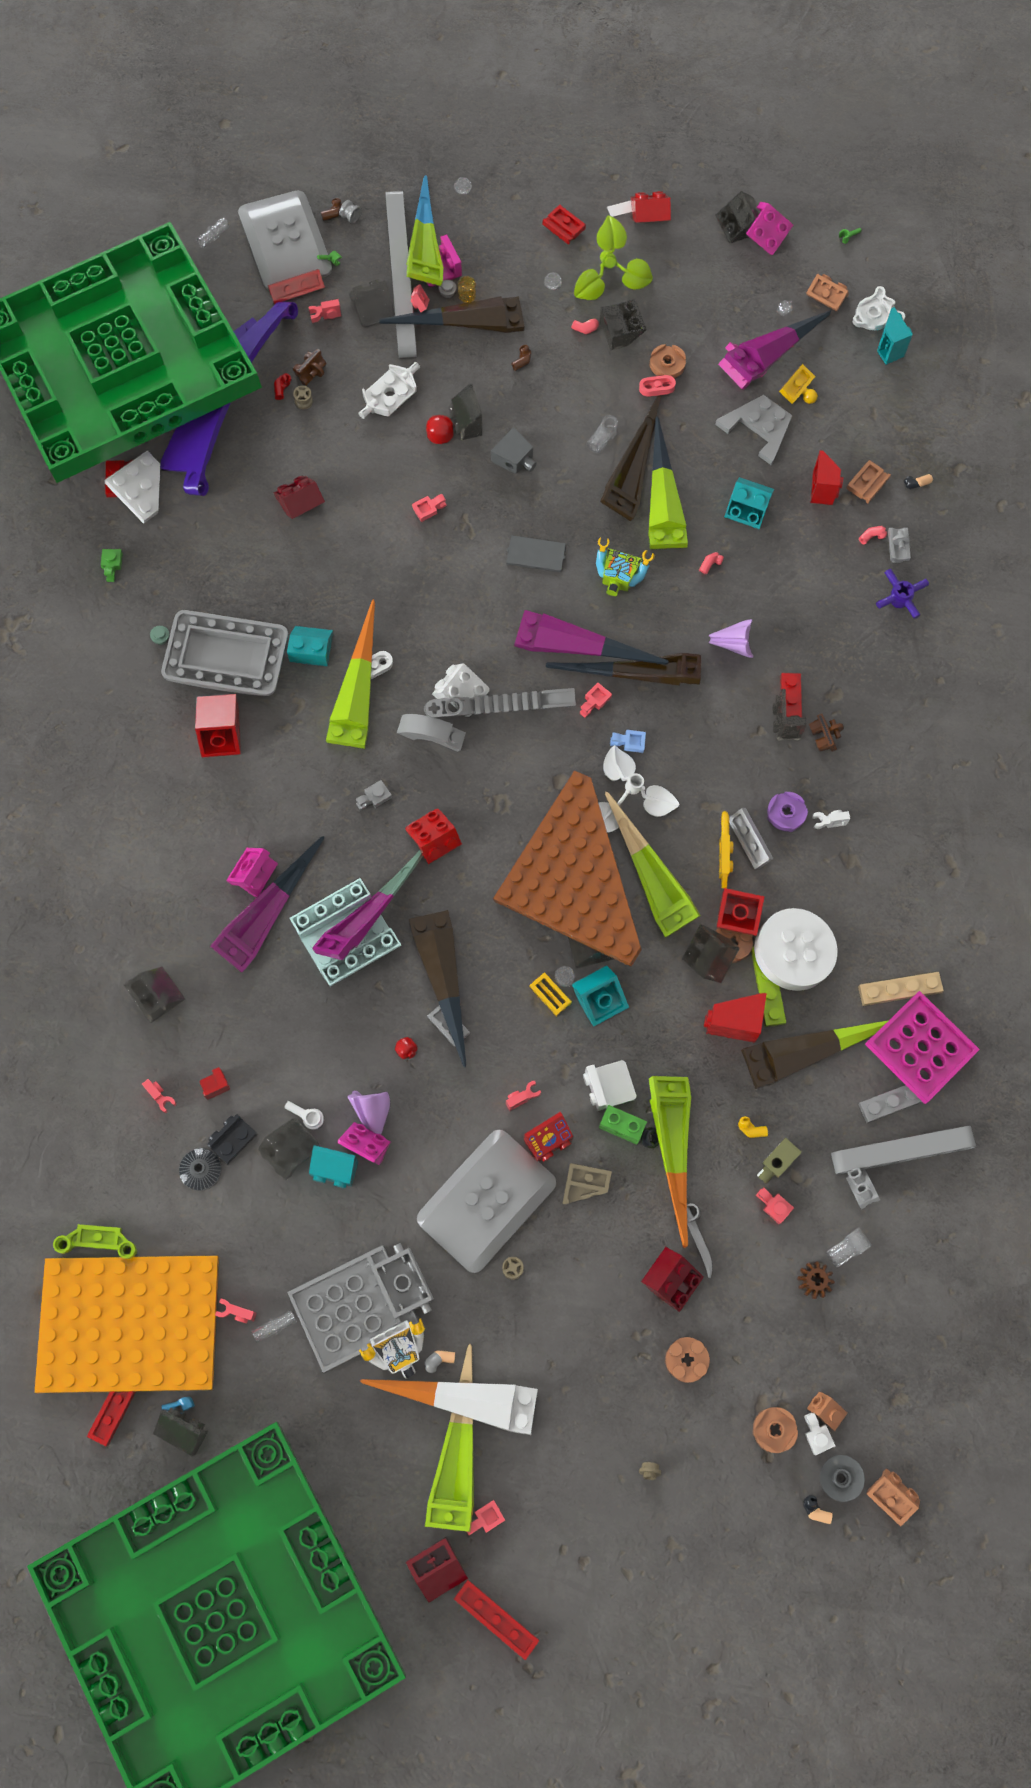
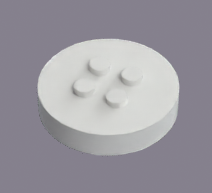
M792 908L775 913L761 926L755 938L754 952L759 968L770 981L782 988L800 991L818 985L831 973L837 960V943L833 932L820 917L803 909Z

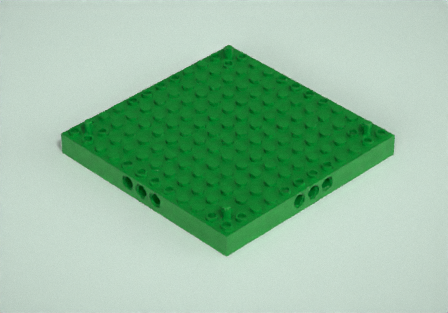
M171 222L0 298V371L56 483L262 388L255 368Z
M279 1422L271 1424L27 1566L127 1788H230L406 1678V1673Z

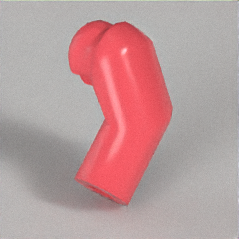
M590 319L584 323L574 320L571 328L583 334H589L598 328L599 322L597 319Z
M717 552L707 555L699 571L707 575L714 563L717 565L722 564L724 557Z

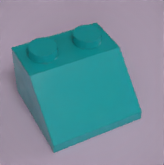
M295 626L290 634L287 654L289 662L328 666L333 630Z
M608 966L572 984L576 997L593 1026L629 1008L618 977Z
M314 1145L309 1174L314 1177L313 1180L316 1182L325 1183L328 1180L334 1182L333 1185L336 1187L346 1188V1185L352 1187L358 1160L355 1155Z

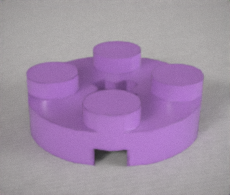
M793 792L775 795L767 808L768 821L779 830L795 831L806 820L808 810L804 804L805 801L801 796ZM788 807L793 814L785 815L782 809L786 810Z

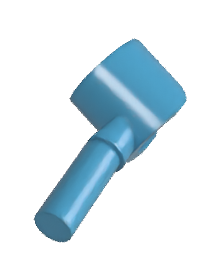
M187 1396L178 1401L162 1405V1410L181 1406L184 1412L195 1405L192 1398Z

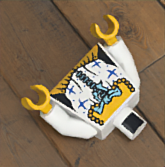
M420 1318L417 1324L408 1323L406 1320L371 1338V1344H367L368 1349L365 1351L359 1350L361 1356L365 1361H369L382 1370L389 1369L392 1374L401 1370L404 1378L413 1376L416 1371L412 1364L419 1360L418 1353L422 1351L423 1332L425 1328L422 1319Z

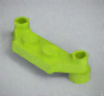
M78 1224L76 1230L67 1236H58L53 1242L54 1250L61 1254L69 1253L75 1247L117 1250L119 1256L124 1259H131L137 1254L135 1244L122 1234V1228ZM67 1242V1247L63 1249V1244ZM131 1247V1252L127 1254V1249Z

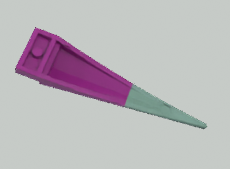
M421 850L368 901L326 931L313 946V951L319 955L343 960L350 950L357 948L423 857Z

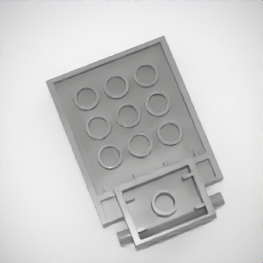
M401 1243L393 1246L396 1254L389 1257L384 1245L287 1292L323 1373L361 1355L359 1350H367V1344H371V1338L406 1320L408 1323L417 1324L419 1320L414 1310L421 1307L424 1314L432 1311L429 1303L434 1298L410 1248L404 1250Z

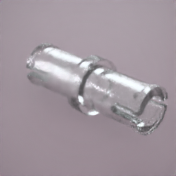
M222 217L213 226H209L207 231L197 238L198 244L205 248L210 242L217 240L219 235L230 227L227 224L228 221Z
M289 1310L275 1319H268L269 1322L251 1331L258 1343L274 1333L275 1335L279 1334L280 1330L297 1322L292 1311Z

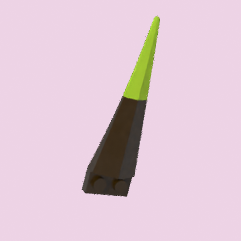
M888 1021L765 1041L743 1048L741 1051L755 1089L774 1084L873 1036Z

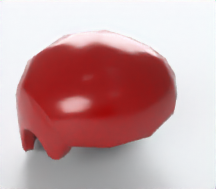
M440 414L429 418L426 424L427 438L436 444L448 443L454 435L452 421L447 416Z

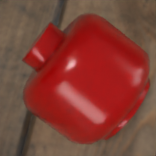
M409 1037L400 1039L395 1046V1051L401 1059L413 1058L418 1049L416 1043Z

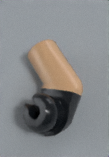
M930 474L916 479L908 476L904 479V484L907 489L911 490L932 483L933 477Z
M808 1495L804 1499L803 1505L809 1518L831 1524L832 1513L820 1510L817 1498L814 1495Z

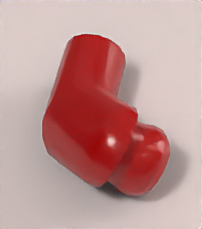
M284 373L275 380V399H284L283 390L289 386L292 379L289 374Z

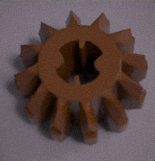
M818 1261L814 1263V1267L809 1262L806 1264L807 1270L805 1268L799 1270L804 1276H798L797 1280L803 1281L804 1284L798 1287L799 1289L806 1287L805 1296L812 1292V1299H817L818 1294L821 1298L826 1297L825 1291L828 1293L832 1291L828 1284L832 1285L835 1281L828 1279L829 1276L833 1275V1272H825L828 1267L826 1264L820 1269ZM815 1275L816 1278L820 1280V1283L816 1285L815 1282L811 1280V1278L815 1277Z

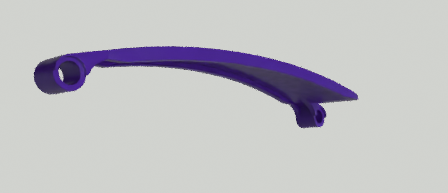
M277 302L239 339L251 363L266 340L277 328L281 319H295L297 317L298 307L296 303ZM231 402L177 427L163 454L160 469L186 472L183 488L185 493L189 495L205 496L208 493L209 485L205 477L206 465L210 460L219 430Z

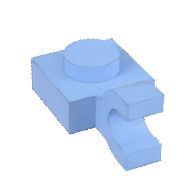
M626 730L625 735L613 733L610 746L624 745V751L643 753L646 732Z

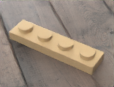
M939 972L860 984L858 986L863 1006L909 999L918 991L925 996L939 994L944 991Z

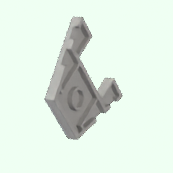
M762 395L718 418L715 425L729 434L739 422L743 423L768 442L759 452L758 456L772 465L792 415L768 397Z

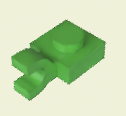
M102 549L101 568L104 569L107 582H115V570H121L123 556L121 549Z

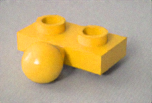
M802 364L779 392L791 404L801 394H803V400L806 403L812 404L817 400V392L806 387L816 376Z

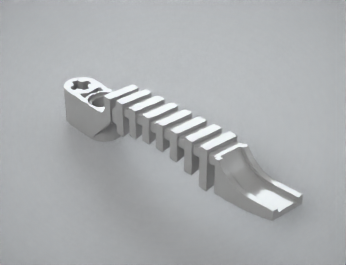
M575 689L543 690L538 693L537 691H532L530 693L502 694L501 696L492 695L491 697L487 695L482 697L474 696L472 698L433 699L425 704L424 712L429 717L440 718L471 714L479 715L481 713L489 714L490 712L499 713L501 711L513 712L529 709L536 710L539 708L576 706ZM450 702H455L458 705V710L455 713L448 709ZM432 703H434L435 707H438L435 714L428 709L432 706Z

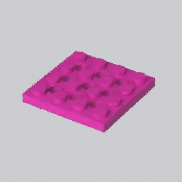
M920 991L865 1043L924 1104L928 1103L980 1050ZM916 1015H921L924 1018V1024L916 1020ZM903 1028L910 1029L912 1036H906L903 1033ZM932 1029L939 1033L940 1037L938 1039L931 1035ZM890 1040L896 1041L899 1049H893L890 1046ZM918 1042L924 1043L927 1051H921L918 1047ZM946 1044L952 1045L955 1052L949 1053L946 1049ZM905 1055L911 1056L914 1064H908L905 1061ZM933 1057L939 1058L942 1066H936L933 1062ZM920 1070L928 1073V1080L921 1077Z

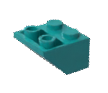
M895 307L890 310L877 349L878 354L886 365L905 356L913 336L910 327H907L902 315L898 313Z
M739 477L724 517L760 529L774 489Z

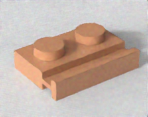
M869 460L847 485L846 489L860 499H865L866 503H869L889 480L891 474H886L882 468Z

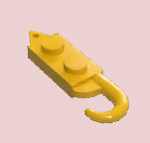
M723 811L721 814V838L719 840V878H721L722 888L727 889L728 876L733 872V861H730V853H733V841H730L729 814L727 811Z

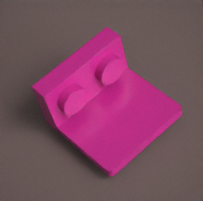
M760 202L756 207L760 214L746 235L767 253L773 255L793 227V224L769 203Z
M448 235L441 236L439 252L443 263V281L452 280L462 276L461 260ZM426 282L429 287L436 286L435 284Z
M355 1122L338 1140V1144L378 1165L383 1161L391 1143L384 1136L368 1130L364 1125Z

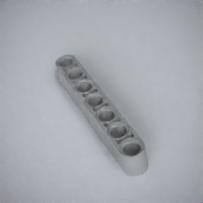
M964 1126L840 1150L831 1153L835 1173L844 1174L857 1167L860 1170L968 1150L975 1148L976 1143L971 1126Z

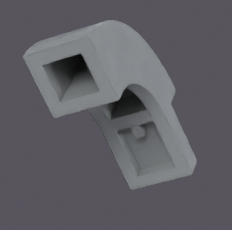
M418 714L402 715L397 730L398 734L409 739L432 741L457 752L461 751L466 732L452 727L453 724Z

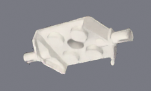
M414 362L413 365L406 369L390 364L389 370L366 391L364 388L362 389L366 407L359 412L360 417L364 419L370 412L372 414L377 413L390 416L417 391L413 374L420 369V365ZM389 391L395 393L393 396L385 395Z

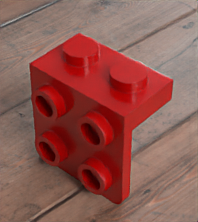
M439 809L430 811L405 828L410 837L419 846L428 864L462 845L456 828Z

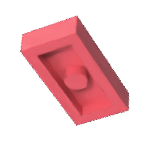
M421 284L413 289L411 303L421 313L427 309L430 299Z

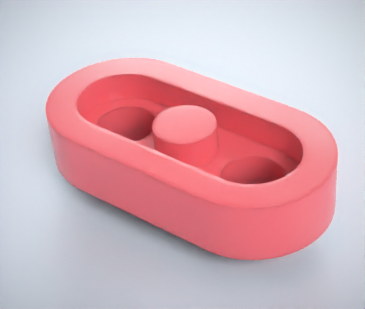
M669 375L647 377L640 381L639 391L643 396L647 397L670 394L675 390L676 381Z

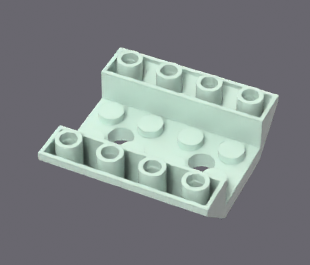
M361 878L290 917L301 941L329 986L336 984L401 946L393 930L388 927L382 915H380L357 948L350 950L343 960L319 955L313 951V946L326 931L341 922L371 898Z

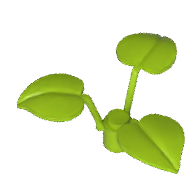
M608 215L597 233V243L604 250L600 255V261L602 262L600 264V274L598 275L594 269L584 271L575 285L574 296L576 298L595 300L603 294L605 283L600 278L603 276L604 267L613 268L617 266L624 271L622 282L630 289H641L652 282L653 276L650 267L643 259L636 258L631 260L627 265V269L617 262L613 252L615 248L620 249L624 247L627 234L622 224L612 216Z

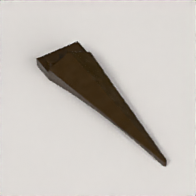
M661 395L656 397L606 484L600 501L629 521L634 519L640 505L646 461Z

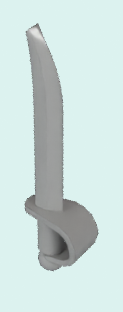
M690 1203L687 1204V1225L705 1264L708 1278H711V1256L695 1222L699 1219L701 1212L695 1204ZM689 1207H695L697 1209V1214L695 1217H693Z

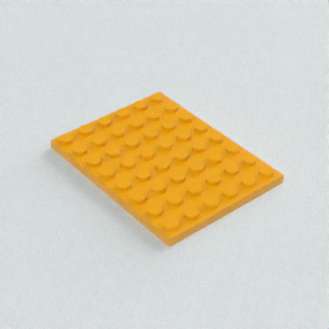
M219 1257L45 1258L34 1393L213 1390Z

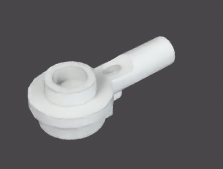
M290 1101L285 1105V1109L302 1117L303 1123L308 1129L314 1130L322 1126L324 1116L320 1110L315 1108L305 1110Z

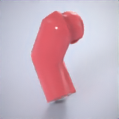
M883 526L870 527L859 537V541L862 544H866L874 536L884 539L887 536L886 528Z

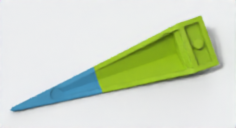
M425 175L406 263V277L441 286L443 282V263L436 239L428 180Z

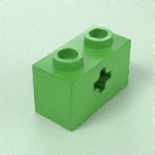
M608 1105L599 1129L637 1145L647 1121Z

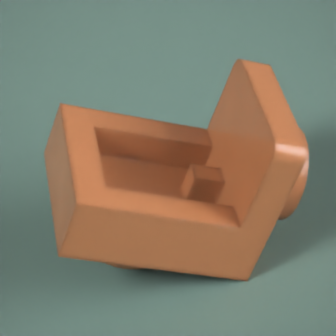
M818 1392L807 1407L811 1413L818 1416L834 1431L847 1415V1412L835 1400L822 1392Z

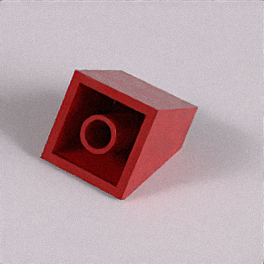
M236 694L197 697L195 731L201 757L241 754L239 707Z
M760 993L714 1004L712 1010H708L707 1015H705L704 1027H707L706 1034L755 1043L761 1034L767 994Z

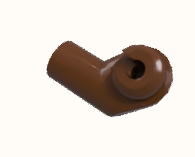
M339 198L332 200L333 205L331 209L321 211L323 221L339 216L342 206Z
M528 345L520 347L519 359L511 363L515 371L529 364L531 350Z

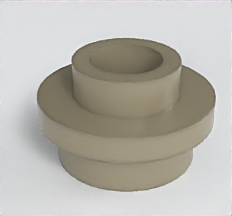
M644 1462L642 1463V1468L639 1469V1474L643 1475L644 1479L656 1480L658 1476H661L660 1465Z

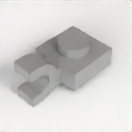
M382 780L364 789L366 795L356 798V805L360 811L370 804H373L376 808L391 799L392 795Z

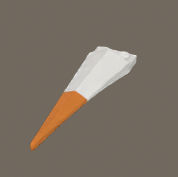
M360 1380L362 1384L413 1399L509 1432L531 1435L538 1389L506 1384Z

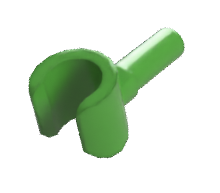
M861 228L850 232L847 229H842L839 232V238L843 237L842 242L846 244L850 237L861 232Z
M332 251L330 255H317V259L330 260L335 266L340 265L338 259L342 258L336 251Z

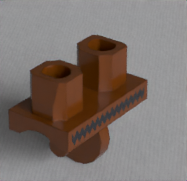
M316 349L313 353L308 351L304 355L305 362L302 365L296 364L293 367L295 375L299 377L301 383L305 386L315 376L322 377L324 375L322 368L327 363L319 349Z
M823 714L817 715L818 719L809 724L813 735L823 732L825 737L815 740L819 751L831 749L833 752L837 750L832 735L834 734L836 739L841 738L840 732L844 729L842 723L836 724L835 719L829 721L831 727H828Z

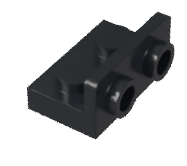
M238 1114L234 1117L230 1116L224 1122V1127L219 1132H214L208 1139L210 1142L207 1145L227 1165L257 1135Z

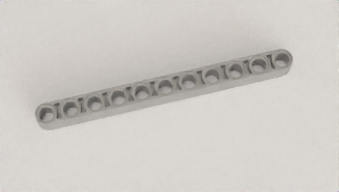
M403 191L385 192L395 316L413 313V305L411 303V281L409 277H406L408 245ZM396 324L399 358L417 357L414 324Z

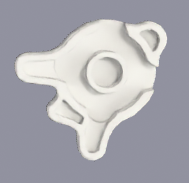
M877 287L872 296L863 299L858 304L852 320L853 324L856 327H863L868 330L884 328L890 310L895 305V300L885 295L884 287ZM898 311V313H900V314L902 315L903 321H904V319H905V314H904V312Z

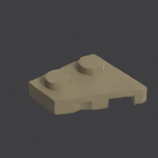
M570 1163L562 1204H569L608 1193L612 1171Z

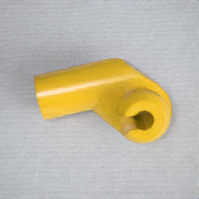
M744 1116L740 1118L738 1123L739 1129L747 1137L768 1136L767 1126L755 1127L749 1117Z

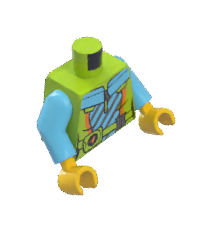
M601 537L599 538L600 550L597 552L596 567L599 576L603 578L602 583L608 586L607 594L617 596L619 589L628 591L630 586L634 587L645 578L649 568L648 563L655 558L654 553H652L650 559H646L648 550L643 552L642 558L610 548L606 551L609 539H607V545L602 546L600 544Z

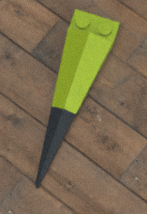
M657 416L655 420L648 530L650 549L687 548L686 522L659 417Z

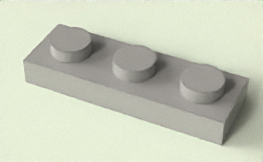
M741 808L730 816L729 823L754 869H760L773 860L747 809Z
M905 1085L860 1102L858 1105L866 1123L919 1104L922 1101Z

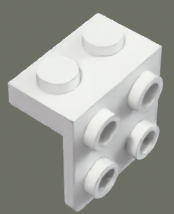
M462 663L452 665L447 669V675L444 679L438 681L432 695L437 699L482 697L487 695L489 687ZM450 702L456 709H458L457 703Z
M621 1060L595 1068V1065L586 1067L583 1077L586 1086H590L592 1092L589 1094L593 1106L596 1105L597 1111L607 1109L608 1105L613 1107L636 1099V1093L625 1061Z

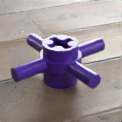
M888 569L885 571V575L893 588L890 596L876 602L877 608L880 609L889 604L896 608L907 607L914 619L918 618L920 613L913 604L912 599L914 592L929 586L928 580L924 579L913 585L908 581L899 582L892 569Z

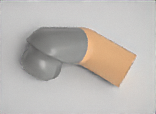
M435 1351L426 1359L425 1370L428 1373H434L437 1370V1366L442 1362L454 1363L455 1352Z

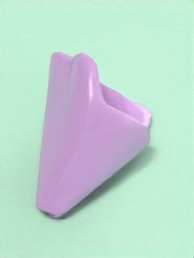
M752 619L739 622L710 634L711 640L709 643L753 658L748 641Z
M352 1091V1094L348 1095V1099L362 1125L368 1130L381 1135L390 1108L388 1092L361 1095L358 1091Z

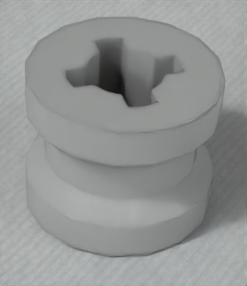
M346 200L342 204L339 214L341 217L347 218L350 223H355L361 215V208L358 205L354 206L352 201Z

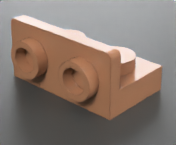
M817 274L806 295L838 311L844 299L848 297L849 292L844 284L839 282L835 284L829 276Z
M888 1469L883 1471L882 1476L866 1493L900 1526L919 1509L920 1499L918 1494L912 1488H907L902 1483L901 1478L895 1472H890Z

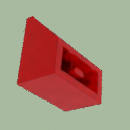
M663 191L652 192L653 195L643 192L635 193V196L631 197L633 221L638 223L671 220L670 197L663 193Z

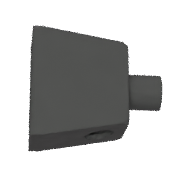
M512 428L491 450V461L515 474L523 467L531 472L537 465V462L531 459L533 457L532 445L515 428Z

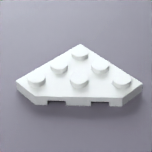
M146 451L105 479V484L143 524L158 514L160 463Z

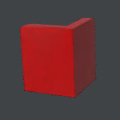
M220 1067L213 1069L212 1075L200 1080L204 1097L207 1100L230 1090Z

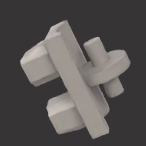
M889 528L890 560L893 563L909 561L911 557L908 528Z
M857 1167L848 1172L849 1177L846 1179L861 1209L872 1202L880 1201L865 1169L860 1170Z

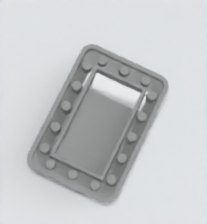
M299 190L244 204L239 208L238 214L265 289L269 291L267 285L316 269L320 270L322 278L331 274L332 265L330 260L317 259V255H328L304 192Z
M181 610L174 617L161 673L166 680L176 683L234 693L269 696L277 688L288 639V631L283 625Z
M495 1130L419 1211L417 1222L424 1231L467 1271L478 1273L556 1187V1179L551 1172L540 1162H537L508 1133L503 1130Z

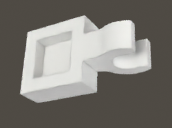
M836 810L828 816L821 812H816L812 818H819L821 820V823H816L814 826L815 829H821L825 826L827 828L846 826L850 820L849 811L842 812V810Z
M814 1413L805 1415L804 1419L810 1429L809 1432L805 1433V1436L813 1454L817 1455L835 1447L827 1426L822 1425L819 1427Z

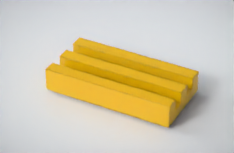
M545 972L529 985L556 1017L567 1006L572 1004V1001ZM543 979L561 997V999L565 1002L564 1004H562L553 995V993L542 983ZM537 984H538V985L542 988V990L552 999V1001L559 1007L558 1009H556V1007H555V1006L545 997V995L536 987Z

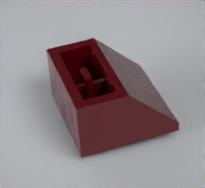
M303 475L296 477L293 480L294 482L289 485L283 484L279 486L277 491L273 492L281 507L291 519L325 502L317 483Z
M665 1247L641 1282L652 1293L680 1312L704 1276L682 1255Z
M447 1537L406 1561L415 1582L428 1603L468 1579Z

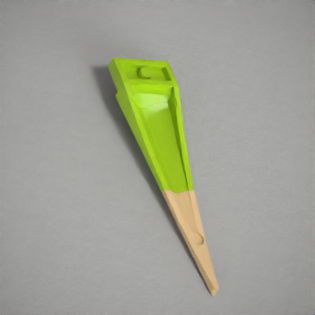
M605 792L638 872L655 921L664 936L669 937L701 915L693 904L691 897L613 797L608 792Z
M471 1344L467 1348L459 1383H473ZM452 1413L427 1504L425 1527L470 1532L474 1507L473 1419Z

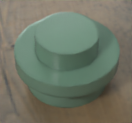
M156 626L150 632L151 640L159 645L165 644L170 637L168 629L164 626Z

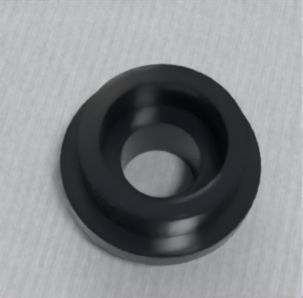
M648 1127L643 1130L641 1142L646 1148H656L659 1145L656 1128ZM649 1134L652 1136L651 1141H649Z

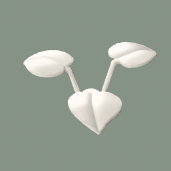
M616 745L608 751L603 764L605 775L612 781H617L620 778L622 781H627L625 784L626 791L617 803L619 806L629 793L637 794L641 791L642 797L645 798L644 808L652 816H665L679 807L680 804L677 799L661 786H649L645 794L644 778L640 774L634 773L636 765L633 759ZM599 802L607 833L617 830L619 826L609 803Z

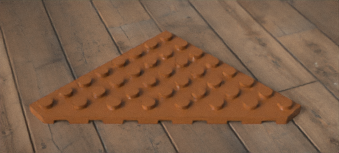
M574 771L493 899L502 906L632 967L642 949L591 777Z

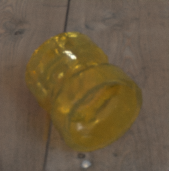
M464 276L458 281V296L463 302H471L476 297V282L472 277Z

